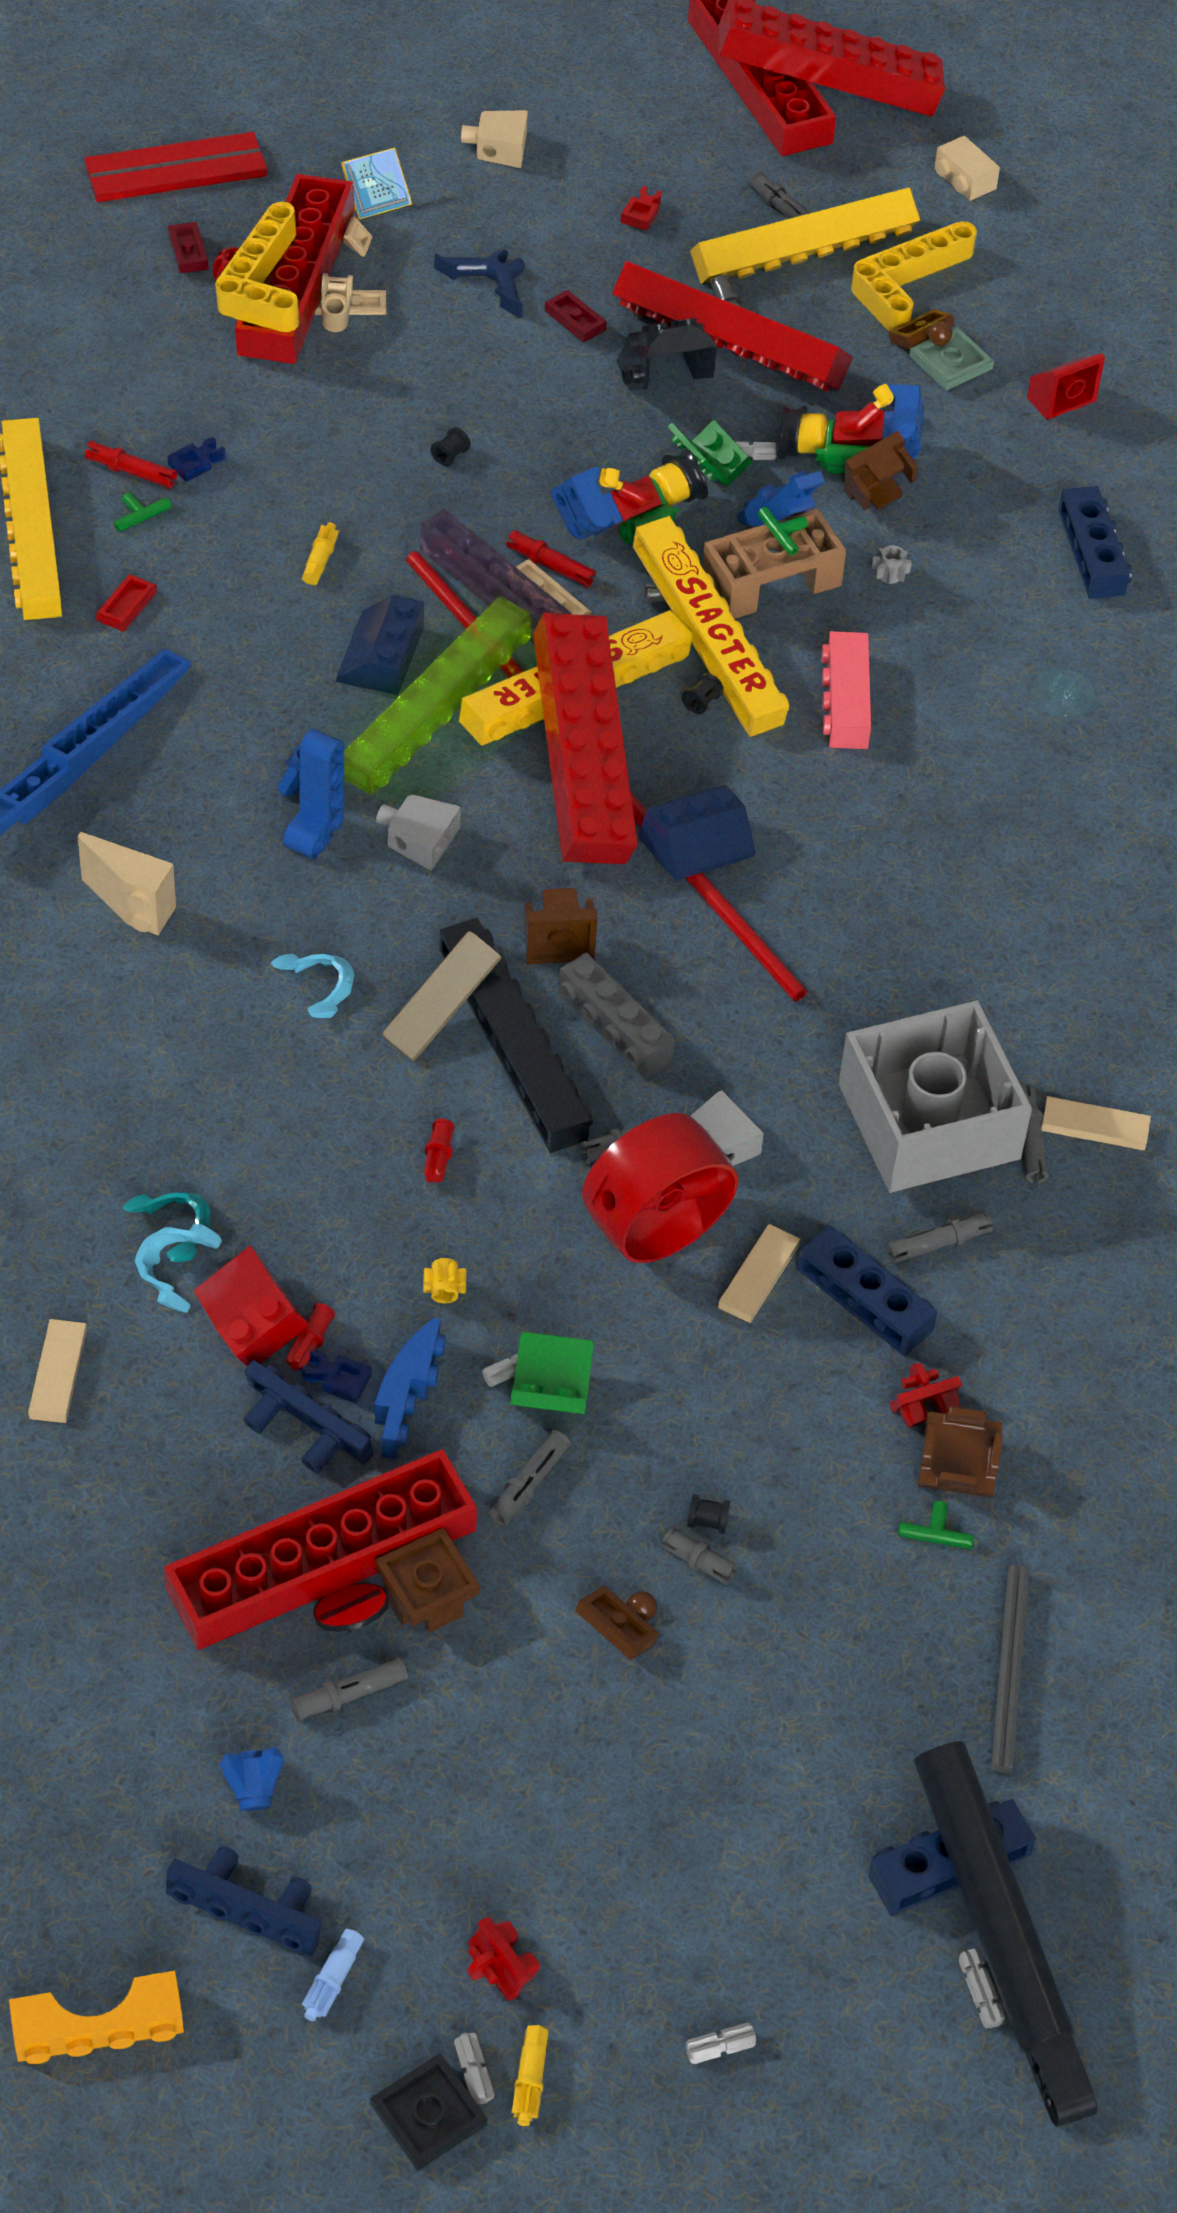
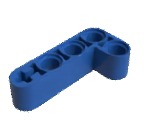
M312 728L304 736L299 752L300 811L290 822L284 833L283 846L311 859H316L333 838V831L340 829L344 818V742Z

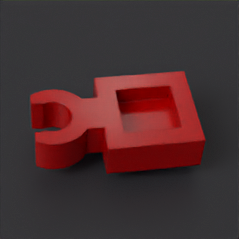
M643 186L640 189L639 198L632 196L621 213V223L648 231L658 215L662 191L658 190L655 195L650 196L647 195L648 187Z

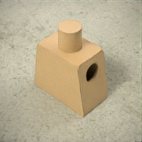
M484 111L480 116L479 127L462 125L461 143L477 144V159L521 168L527 135L528 111Z

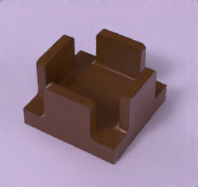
M899 431L894 432L845 461L844 492L850 500L855 498L864 510L870 507V502L879 510L902 497L901 489L892 479V476L902 471L910 483L917 480L918 466L904 447L905 439Z
M575 888L544 889L542 892L544 910L533 911L532 902L524 904L527 964L571 962L586 952L595 960L597 911L594 908L593 899L586 900L585 909H581L578 905L577 890Z
M949 1407L947 1414L928 1411L918 1487L992 1498L1000 1462L1003 1438L1001 1433L1002 1422L985 1420L986 1412L957 1407Z
M443 1527L375 1559V1568L384 1581V1589L389 1597V1605L402 1626L410 1623L413 1627L425 1621V1626L430 1633L463 1616V1603L480 1594L481 1586Z

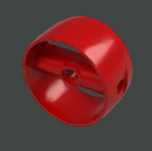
M671 1113L655 1117L638 1125L614 1142L589 1171L582 1188V1199L592 1220L615 1249L631 1262L649 1263L677 1253L707 1232L731 1204L738 1187V1175L728 1156L701 1124L687 1114Z

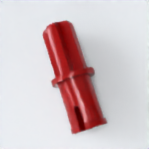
M443 1118L436 1119L432 1123L430 1142L426 1144L424 1150L427 1156L424 1175L426 1176L425 1180L429 1183H440L443 1181L447 1160L453 1154L451 1140L455 1126L450 1120Z
M316 1303L314 1305L313 1311L307 1319L309 1326L297 1335V1339L286 1357V1363L290 1365L291 1369L295 1371L297 1369L304 1370L316 1348H320L323 1345V1336L335 1317L334 1310L323 1303Z

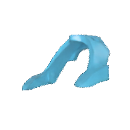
M285 954L271 962V965L277 969L294 970L295 973L318 963H322L324 966L333 965L338 970L339 981L331 994L323 1001L308 1007L309 1014L314 1018H332L338 1011L336 1005L351 993L354 971L351 964L342 957L317 954L299 959L295 954Z
M193 1224L190 1230L164 1227L148 1236L137 1252L135 1263L141 1278L158 1289V1303L173 1310L188 1312L191 1305L173 1292V1286L156 1279L153 1274V1266L159 1264L161 1260L160 1251L165 1246L176 1242H196L217 1249L222 1239L218 1234L202 1224Z

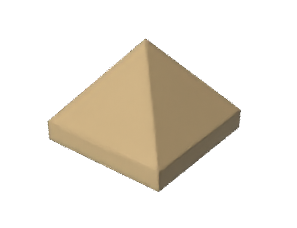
M353 216L344 234V244L364 257L370 245L372 235Z

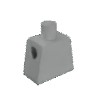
M410 795L405 799L399 810L383 804L377 813L376 822L388 827V846L432 871L460 829L461 807Z
M722 1090L717 1092L691 1115L708 1131L728 1156L733 1166L761 1154L764 1133Z

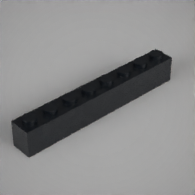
M478 917L440 929L439 950L445 959L468 931L477 935L495 950L490 930L483 928ZM500 953L499 955L502 957L500 961L468 997L467 1002L549 1153L588 1141L589 1128L593 1125L590 1110L586 1105H581L575 1083L571 1079L567 1080L560 1056L552 1053L546 1031L543 1028L539 1029L531 1004H525L520 985L516 978L511 979L505 957Z

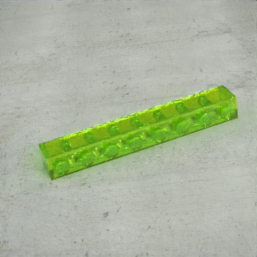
M499 596L344 751V780L370 796L380 787L386 786L391 776L401 766H405L421 746L426 745L430 741L432 734L441 725H446L449 722L452 714L461 706L462 698L473 694L481 685H485L490 680L492 674L501 665L509 661L512 653L520 645L528 642L532 634L530 612Z

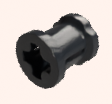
M452 427L448 430L447 436L444 439L436 441L431 445L430 452L436 462L448 467L453 464L454 458L458 454L465 453L470 449L471 442L468 435L462 429Z
M703 673L693 688H688L683 692L682 701L688 710L701 715L707 710L708 704L713 699H718L723 695L724 687L716 676H713L711 673Z
M693 1494L687 1527L693 1528L695 1525L718 1529V1532L721 1534H725L731 1500H724L721 1503L700 1499L699 1494Z

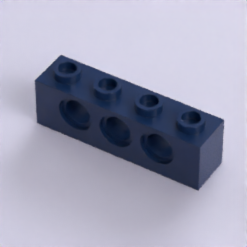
M1098 486L1062 489L1058 512L1088 598L1124 596L1128 583L1132 581V569L1130 564L1125 562L1123 543L1117 540L1115 521L1110 520L1108 515L1107 499L1102 498Z
M829 1225L800 1250L797 1270L904 1357L934 1331L937 1311L932 1304L908 1289L899 1277L892 1276L883 1269L874 1257L866 1255L853 1245L852 1241L845 1234L838 1233Z
M1013 1798L1001 1804L998 1801L989 1803L988 1806L1010 1864L1031 1856L1036 1837ZM939 1830L931 1834L928 1831L921 1832L915 1835L908 1844L896 1849L893 1846L886 1847L876 1853L871 1860L868 1877L890 1916L960 1887L949 1857L942 1853L946 1848ZM910 1865L918 1866L923 1872L913 1873L906 1867Z

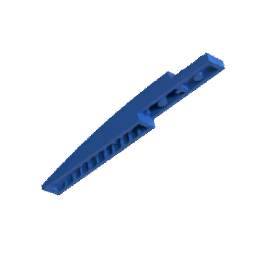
M166 648L163 649L42 746V756L0 789V835L17 821L26 825L65 792L175 685L191 667V662Z

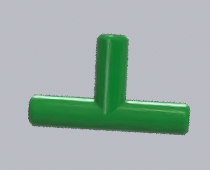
M127 492L122 496V501L132 513L115 520L114 527L118 532H122L171 509L172 503L169 498L165 497L144 507L131 492Z
M768 507L761 508L758 512L760 519L786 553L790 556L795 555L799 547L789 534L807 528V519L804 516H800L780 524Z
M944 1501L933 1503L930 1527L906 1522L899 1523V1537L965 1549H972L974 1543L973 1534L945 1530L948 1505Z

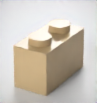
M966 136L959 137L937 147L934 169L939 176L944 177L954 186L957 192L963 194L969 201L997 189L1000 167Z

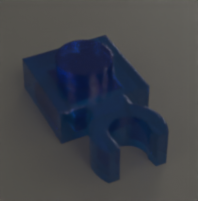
M211 437L206 439L201 447L197 448L191 443L168 455L167 459L168 465L172 469L177 470L178 475L187 482L211 470V462H220L226 456L225 448L222 446L216 449V439Z
M311 1351L310 1362L319 1367L314 1369L307 1366L302 1367L303 1379L308 1382L323 1381L322 1388L324 1392L356 1404L372 1376V1367L341 1355H337L333 1363L328 1361L327 1357L319 1351Z

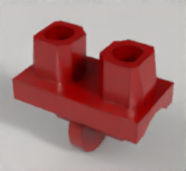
M921 1363L911 1365L910 1377L901 1379V1384L904 1390L911 1387L915 1389L898 1394L896 1400L889 1403L892 1412L900 1411L907 1427L911 1428L926 1423L927 1411L924 1403L934 1401L937 1412L947 1414L949 1407L961 1408L957 1390L962 1387L959 1375L930 1384V1381L939 1379L937 1370L926 1371Z
M486 1917L479 1921L477 1924L479 1926L478 1931L467 1943L470 1947L468 1954L473 1959V1962L467 1969V1973L472 1980L485 1977L490 1985L496 1984L506 2000L510 2001L518 1997L524 1984L535 1977L540 1968V1963L533 1953L525 1952L517 1956L512 1948L518 1941V1936L510 1921L494 1924L490 1917Z

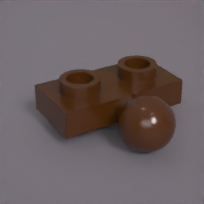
M932 309L890 331V342L903 346L905 349H910L930 339L933 344L944 346L952 338L951 327L955 325L953 314Z
M603 1585L581 1599L575 1610L630 1660L653 1646L659 1636V1633L646 1622L656 1614L657 1602L653 1595L645 1591L633 1593L626 1605Z

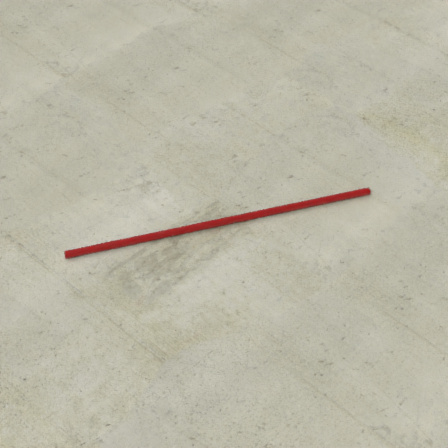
M418 551L411 552L406 558L409 566L506 676L511 678L524 672ZM630 791L634 821L641 828L647 809ZM703 873L685 878L794 1002L803 999L807 994V990Z

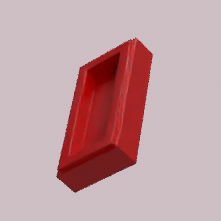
M129 574L98 610L96 621L124 632L157 593V585Z

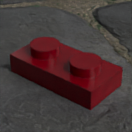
M197 222L169 225L168 236L179 274L208 270V258Z
M569 290L545 302V312L583 343L606 331L607 321Z

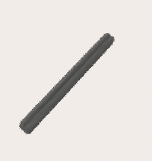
M1016 1564L1011 1565L1007 1573L991 1761L992 1771L1002 1774L1011 1773L1014 1763L1029 1569L1024 1565L1019 1566Z

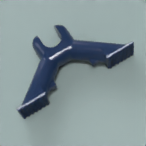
M505 249L496 251L488 258L442 257L435 253L434 269L446 274L452 280L456 279L459 275L467 277L469 275L488 276L495 280L498 284L495 293L500 296V308L506 309V311L517 316V318L522 317V303L519 300L514 280L525 268L524 261L521 258H517L511 263H504L508 257V251Z

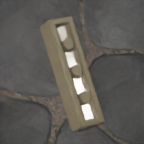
M468 931L383 1031L382 1036L389 1046L414 1062L502 957L477 935Z

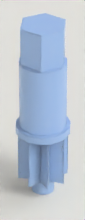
M345 1929L320 1974L314 1978V1982L302 2002V2005L305 2007L304 2010H306L304 2014L306 2019L315 2021L317 2017H326L336 1996L340 1993L341 1985L364 1941V1937L357 1931Z

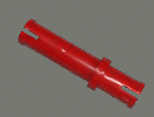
M91 440L87 446L92 449L85 450V459L109 466V469L114 472L120 470L165 486L168 489H171L175 484L171 482V479L177 480V470L127 454L120 447L113 449Z
M516 529L509 535L508 539L513 541H507L506 547L528 557L534 564L539 563L587 589L594 582V579L590 577H596V570L547 546V542L543 540L536 541Z

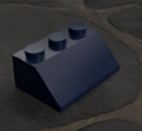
M392 595L363 610L336 677V682L399 695L424 628V601Z
M727 785L647 808L638 835L640 841L675 881L748 859L755 855V847L745 805Z

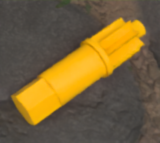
M332 522L327 523V526L321 525L318 535L312 544L313 548L301 578L306 584L317 585L328 559L334 551L339 530H335L336 525Z
M540 2025L527 2026L525 2030L518 2079L514 2085L515 2092L511 2113L514 2114V2117H518L517 2123L521 2126H529L530 2121L533 2118H538L549 2032L548 2029Z

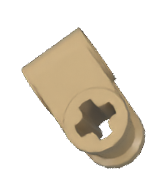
M323 273L321 291L322 325L328 331L340 332L348 326L350 302H352L353 275H348L347 278L329 277L327 273Z

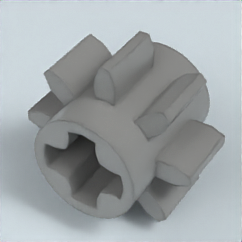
M894 545L887 546L884 549L879 548L878 556L873 557L871 568L877 570L876 579H881L888 584L899 581L904 582L905 575L910 573L912 561L907 560L908 552Z

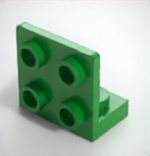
M714 419L692 441L672 422L667 426L675 434L671 440L681 450L684 448L689 449L694 454L701 471L713 483L718 479L725 486H728L753 462Z
M522 1332L520 1334L510 1405L585 1415L594 1342L591 1340Z

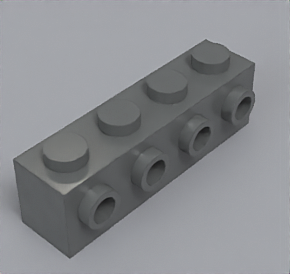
M587 952L560 968L558 994L645 1080L673 1064L675 1038Z

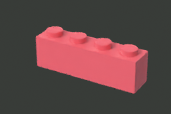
M830 631L829 642L822 645L821 655L822 664H827V668H823L822 687H828V691L823 692L822 710L828 711V715H824L823 735H829V748L868 749L871 732L868 633Z

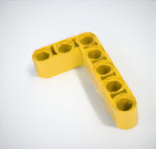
M276 202L269 206L215 283L217 307L221 314L280 332H291L299 326L297 296L291 291L263 284L296 236L295 210L290 203Z
M956 222L857 261L854 265L851 291L888 331L896 329L911 321L913 311L912 299L900 286L970 259L974 254L977 234L976 227L969 222Z

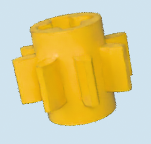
M450 1258L435 1260L431 1268H424L423 1292L431 1293V1298L438 1303L447 1304L456 1301L459 1293H466V1268L459 1269V1264Z

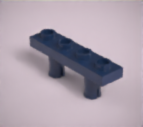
M253 1360L244 1370L249 1386L263 1395L243 1418L245 1424L256 1433L261 1434L281 1410L287 1411L319 1433L321 1436L301 1458L302 1463L314 1473L319 1474L338 1450H344L364 1465L374 1455L370 1441L371 1436L365 1429L357 1424L350 1426L341 1420V1415L330 1405L324 1404L321 1406L313 1401L312 1395L298 1384L291 1386L285 1382L283 1375L273 1366L267 1364L263 1367Z
M220 1846L205 1871L174 1858L167 1870V1895L172 1896L173 1899L181 1904H191L205 1910L216 1919L228 1920L240 1925L256 1936H265L277 1941L291 1951H300L313 1956L319 1944L322 1921L301 1912L312 1890L311 1885L306 1880L299 1877L291 1878L280 1900L276 1902L227 1881L239 1862L238 1854L229 1847Z

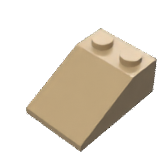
M80 832L78 835L82 880L127 925L140 932H150L159 935L176 908L173 863Z

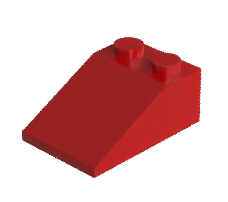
M251 1245L193 1290L221 1337L234 1355L247 1367L253 1360L259 1364L263 1363L309 1326L304 1316Z

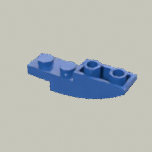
M801 471L792 475L789 478L790 482L784 486L776 488L772 484L763 487L757 492L758 496L744 504L745 508L736 516L738 522L750 526L764 525L758 516L759 510L763 507H768L777 520L787 519L812 510L816 507L812 494L825 483L821 471L808 474L807 471Z
M433 1318L406 1342L396 1355L381 1383L375 1401V1423L385 1425L382 1435V1457L397 1459L399 1447L407 1446L410 1425L405 1424L407 1415H414L417 1398L426 1400L428 1388L436 1387L439 1365H434L436 1356L443 1357L446 1344V1335L440 1334L441 1319Z

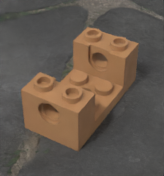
M818 508L787 519L778 520L781 524L804 516L808 521L807 528L789 534L799 547L795 555L790 556L786 553L765 524L704 543L702 568L705 573L710 574L712 577L714 588L719 596L724 597L727 601L729 612L734 619L757 612L760 585L802 572L805 576V583L813 595L842 585L846 549ZM774 549L780 553H772L768 550Z

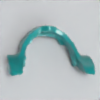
M175 1192L155 1199L142 1194L130 1199L123 1205V1209L127 1212H147L151 1214L173 1201L178 1204L188 1203L195 1210L196 1220L194 1224H202L210 1228V1206L205 1198L196 1193ZM182 1242L169 1250L167 1256L172 1262L190 1261L198 1253L195 1247L197 1243Z

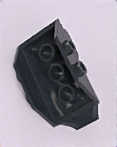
M697 318L670 321L671 328H668L667 323L641 326L642 331L629 333L623 349L616 360L621 371L623 383L627 385L629 390L648 389L651 358L682 352L693 379L713 378L717 346L710 335L705 333L704 323H697Z

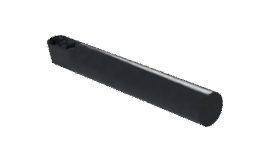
M957 1741L930 1749L917 1756L913 1762L1020 2050L1026 2054L1053 2125L1059 2127L1096 2115V2098L1072 2036L1074 2034L1072 2025L966 1745L963 1741Z

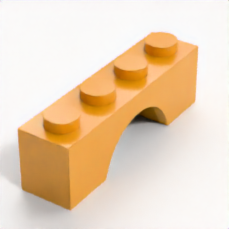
M175 1970L134 1977L130 1991L122 2003L113 2010L98 2016H80L65 2010L55 2000L51 1992L9 1999L18 2062L26 2061L29 2064H40L48 2061L51 2056L68 2053L69 2056L80 2057L91 2053L95 2048L110 2046L112 2049H124L132 2046L135 2041L151 2039L155 2042H164L173 2039L176 2034L184 2033Z

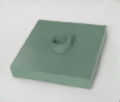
M958 327L952 329V338L944 346H937L929 339L910 348L909 356L945 391L992 370L994 360Z

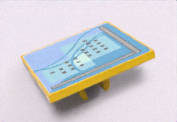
M395 147L341 162L346 181L353 182L354 204L358 220L412 205Z

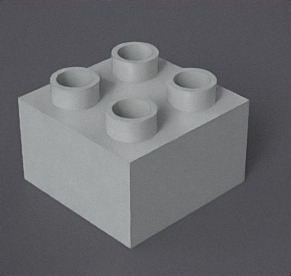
M978 1000L846 1033L838 1085L889 1193L1021 1159L1032 1107Z

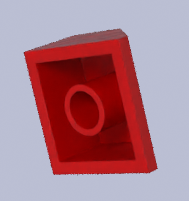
M1100 353L1080 357L1031 376L1027 399L1046 420L1096 402L1105 356Z

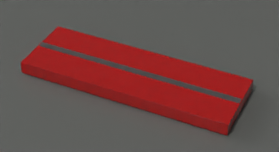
M254 132L84 157L86 171L96 202L267 176V167Z

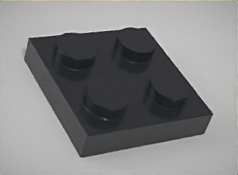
M441 2053L370 2098V2105L417 2171L487 2126V2117Z

